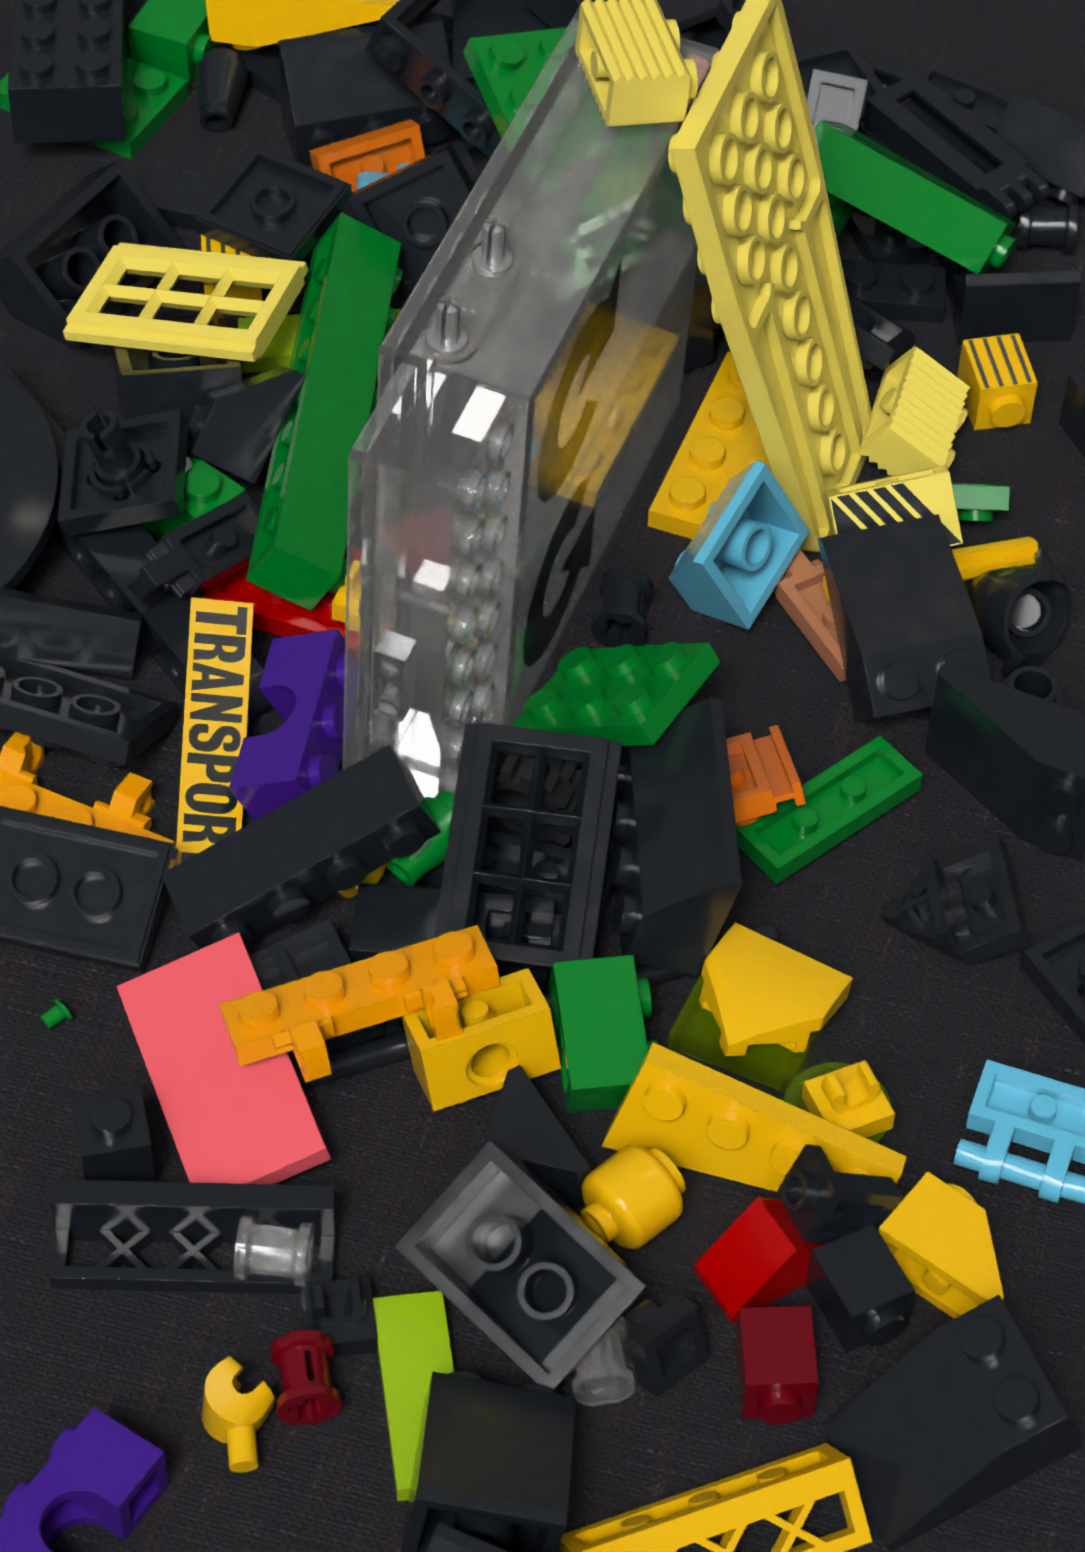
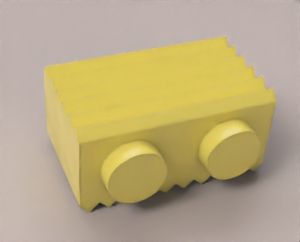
M584 0L580 4L575 52L579 58V64H582V72H585L589 88H592V96H595V103L598 104L599 112L602 113V120H605V127L684 122L688 99H694L697 94L698 74L694 60L692 58L683 59L681 55L680 32L676 20L665 19L657 0H596L595 2Z
M914 346L885 368L859 449L860 456H868L869 462L878 463V469H886L888 476H896L939 466H945L948 469L955 457V451L951 448L953 446L951 442L956 437L954 434L959 430L967 417V409L963 407L966 403L963 401L968 396L966 393L970 386L918 347Z

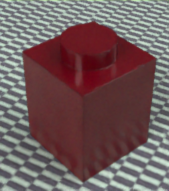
M811 1306L739 1308L735 1349L741 1419H761L769 1424L780 1425L794 1422L799 1418L813 1417L819 1381Z

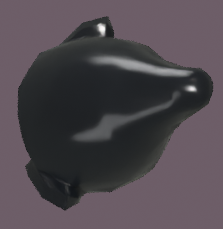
M1042 549L1034 554V564L989 570L964 582L980 625L984 642L991 646L1006 661L1001 668L1003 677L1011 675L1012 672L1020 667L1038 666L1044 660V657L1050 654L1061 641L1069 624L1071 596L1065 583V577Z

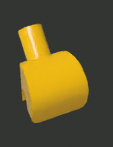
M229 1356L219 1362L206 1378L202 1405V1422L210 1436L222 1443H227L229 1469L232 1472L245 1473L253 1471L259 1466L255 1432L262 1426L272 1410L275 1397L264 1381L248 1394L239 1393L241 1384L237 1376L244 1368Z

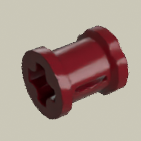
M299 1330L274 1340L270 1346L271 1363L279 1367L282 1394L276 1401L278 1417L283 1422L305 1426L322 1423L336 1416L342 1407L340 1392L332 1387L329 1361L334 1356L333 1339L318 1330Z

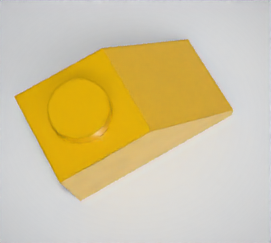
M927 1171L882 1223L878 1232L911 1283L915 1293L955 1319L997 1295H1000L1003 1300L1004 1294L986 1210L979 1206L974 1198L960 1186L946 1184Z

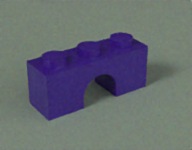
M338 629L272 640L258 688L285 723L268 734L245 737L243 739L229 790L254 821L339 773L338 770L346 741L352 733V719L359 693L365 685L366 667L362 658L354 652Z
M93 1407L78 1427L70 1425L59 1435L51 1448L49 1461L32 1481H22L9 1495L0 1518V1552H52L49 1550V1547L53 1540L64 1530L80 1524L100 1526L125 1541L169 1487L164 1451Z

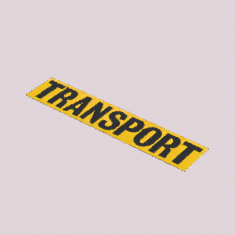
M191 597L176 847L179 851L175 866L242 828L243 806L229 790L243 739L247 737L254 603Z

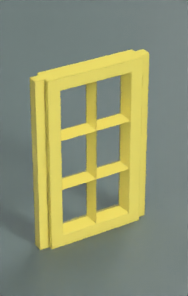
M120 242L118 246L113 245L66 318L67 325L63 330L65 340L255 362L256 359H261L304 286V277L308 272L307 264L301 261ZM126 274L163 277L156 289L119 285ZM178 279L218 283L211 295L172 291ZM233 285L272 289L265 301L226 297ZM108 301L146 305L139 317L101 313ZM161 307L201 311L194 323L154 319ZM216 313L255 317L248 330L209 325Z

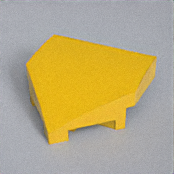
M734 923L704 961L701 973L704 982L699 1003L702 1009L712 1012L721 1030L719 1044L725 1056L746 1055L748 1046L751 1047L758 1044H779L792 1050L794 1053L805 1052L810 1033L812 1031H820L846 1001L853 978L738 923Z

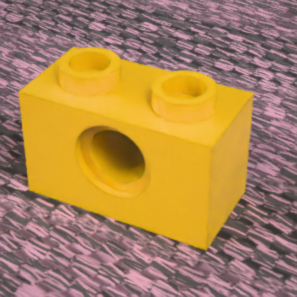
M529 968L499 977L501 986L457 999L459 1006L458 1016L463 1028V1034L437 1041L423 1010L402 1016L413 1070L434 1112L502 1089L507 1071L518 1065L522 1067L530 1080L561 1069L551 1010Z

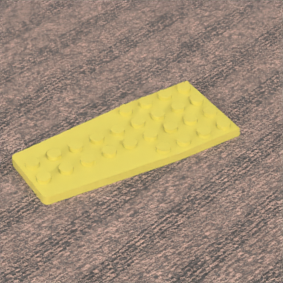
M746 0L741 11L736 12L734 15L732 29L721 50L714 54L711 69L700 91L697 92L694 99H691L690 110L679 132L671 137L668 148V162L671 171L678 176L684 197V219L688 225H692L697 242L698 268L702 275H706L712 295L711 309L713 320L716 324L722 325L772 473L810 530L800 549L801 551L820 552L818 538L834 534L825 490L856 483L867 456H860L859 449L872 411L817 140L782 0Z

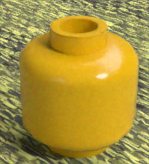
M625 1146L590 1172L582 1182V1197L586 1207L580 1212L581 1218L606 1244L613 1241L625 1249L638 1250L673 1224L683 1212L681 1194L686 1190L684 1179L670 1158L657 1148L645 1150L640 1146Z

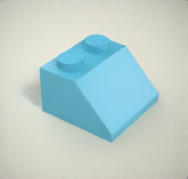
M754 461L729 480L717 501L710 506L704 522L687 549L678 557L675 568L668 577L691 610L747 630L752 626L810 532L766 463Z

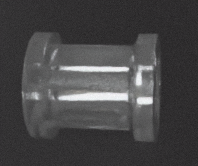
M243 1215L239 1223L235 1245V1279L246 1280L250 1274L292 1278L295 1286L306 1287L313 1258L314 1223L303 1222L298 1229L257 1224L254 1216Z
M623 1316L576 1367L577 1376L572 1380L576 1402L588 1406L615 1404L629 1398L635 1392L633 1372L626 1368L622 1341L626 1338L625 1333L628 1332L627 1323Z

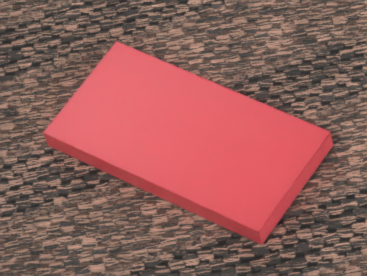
M239 932L116 986L189 1182L276 1184L332 1159L289 1052L239 1066L223 1024L219 1004L243 997L252 992L264 990L245 942Z

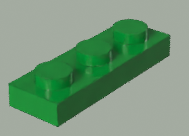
M878 736L802 785L806 804L796 806L794 799L776 803L778 812L761 816L759 820L752 824L737 827L738 848L775 884H778L920 791L923 774L882 736Z

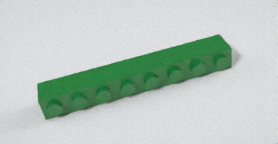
M342 212L313 249L289 366L290 369L297 370L306 376L273 444L246 581L310 611L328 591L336 593L339 590L349 570L350 562L344 558L346 545L350 541L358 521V517L352 514L354 501L360 494L365 481V473L360 471L361 461L373 438V430L368 428L369 417L377 406L381 390L375 387L376 378L388 355V349L382 345L384 336L389 330L395 315V309L390 307V301L402 277V270L397 268L401 243Z

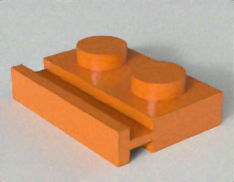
M778 725L769 727V736L753 740L750 732L726 739L736 827L752 824L759 820L761 816L778 812L776 803L794 799L796 806L806 804L800 779Z

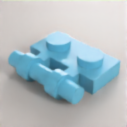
M987 1059L969 1110L966 1128L988 1134L990 1138L987 1146L960 1139L953 1164L979 1172L978 1179L998 1185L1000 1179L1039 1190L1038 1198L1058 1203L1060 1197L1085 1204V1176L1068 1171L1071 1160L1085 1164V1089ZM1011 1142L1050 1153L1048 1163L1043 1164L1008 1153Z

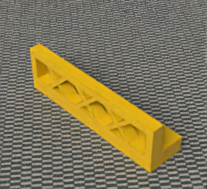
M825 1443L563 1534L559 1551L677 1552L679 1548L697 1543L712 1552H733L747 1524L766 1519L783 1528L771 1552H845L872 1542L851 1459ZM839 1493L848 1528L820 1538L801 1528L816 1500ZM793 1509L788 1520L776 1515ZM725 1533L719 1544L708 1539ZM797 1536L807 1541L806 1543L791 1547Z

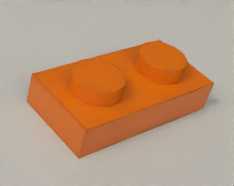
M410 119L310 150L313 169L351 184L352 192L356 191L357 175L365 171L393 173L397 171V166L401 163H413L424 158L425 152L420 126Z

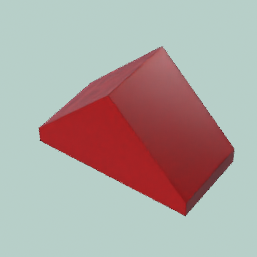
M757 1197L695 1263L694 1272L727 1319L733 1324L738 1321L739 1308L765 1307L805 1286L811 1249L825 1243L803 1241L781 1200Z

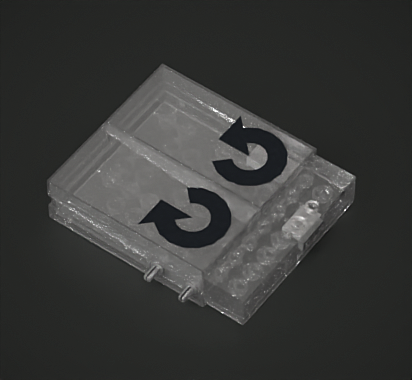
M580 6L381 344L378 354L377 406L349 453L343 770L390 744L412 772L424 798L426 796L434 797L440 790H447L455 795L465 722L511 726L521 714L524 703L530 697L680 401L698 253L692 225H688L684 219V197L677 174L671 171L668 162V148L671 137L679 132L683 122L605 127V120H602V113L599 112L598 104L595 103V96H592V88H589L585 72H582V64H579V58L575 52ZM680 37V52L683 59L692 58L696 64L698 74L697 92H699L711 69L714 54L721 49ZM688 99L686 116L690 110L691 99Z

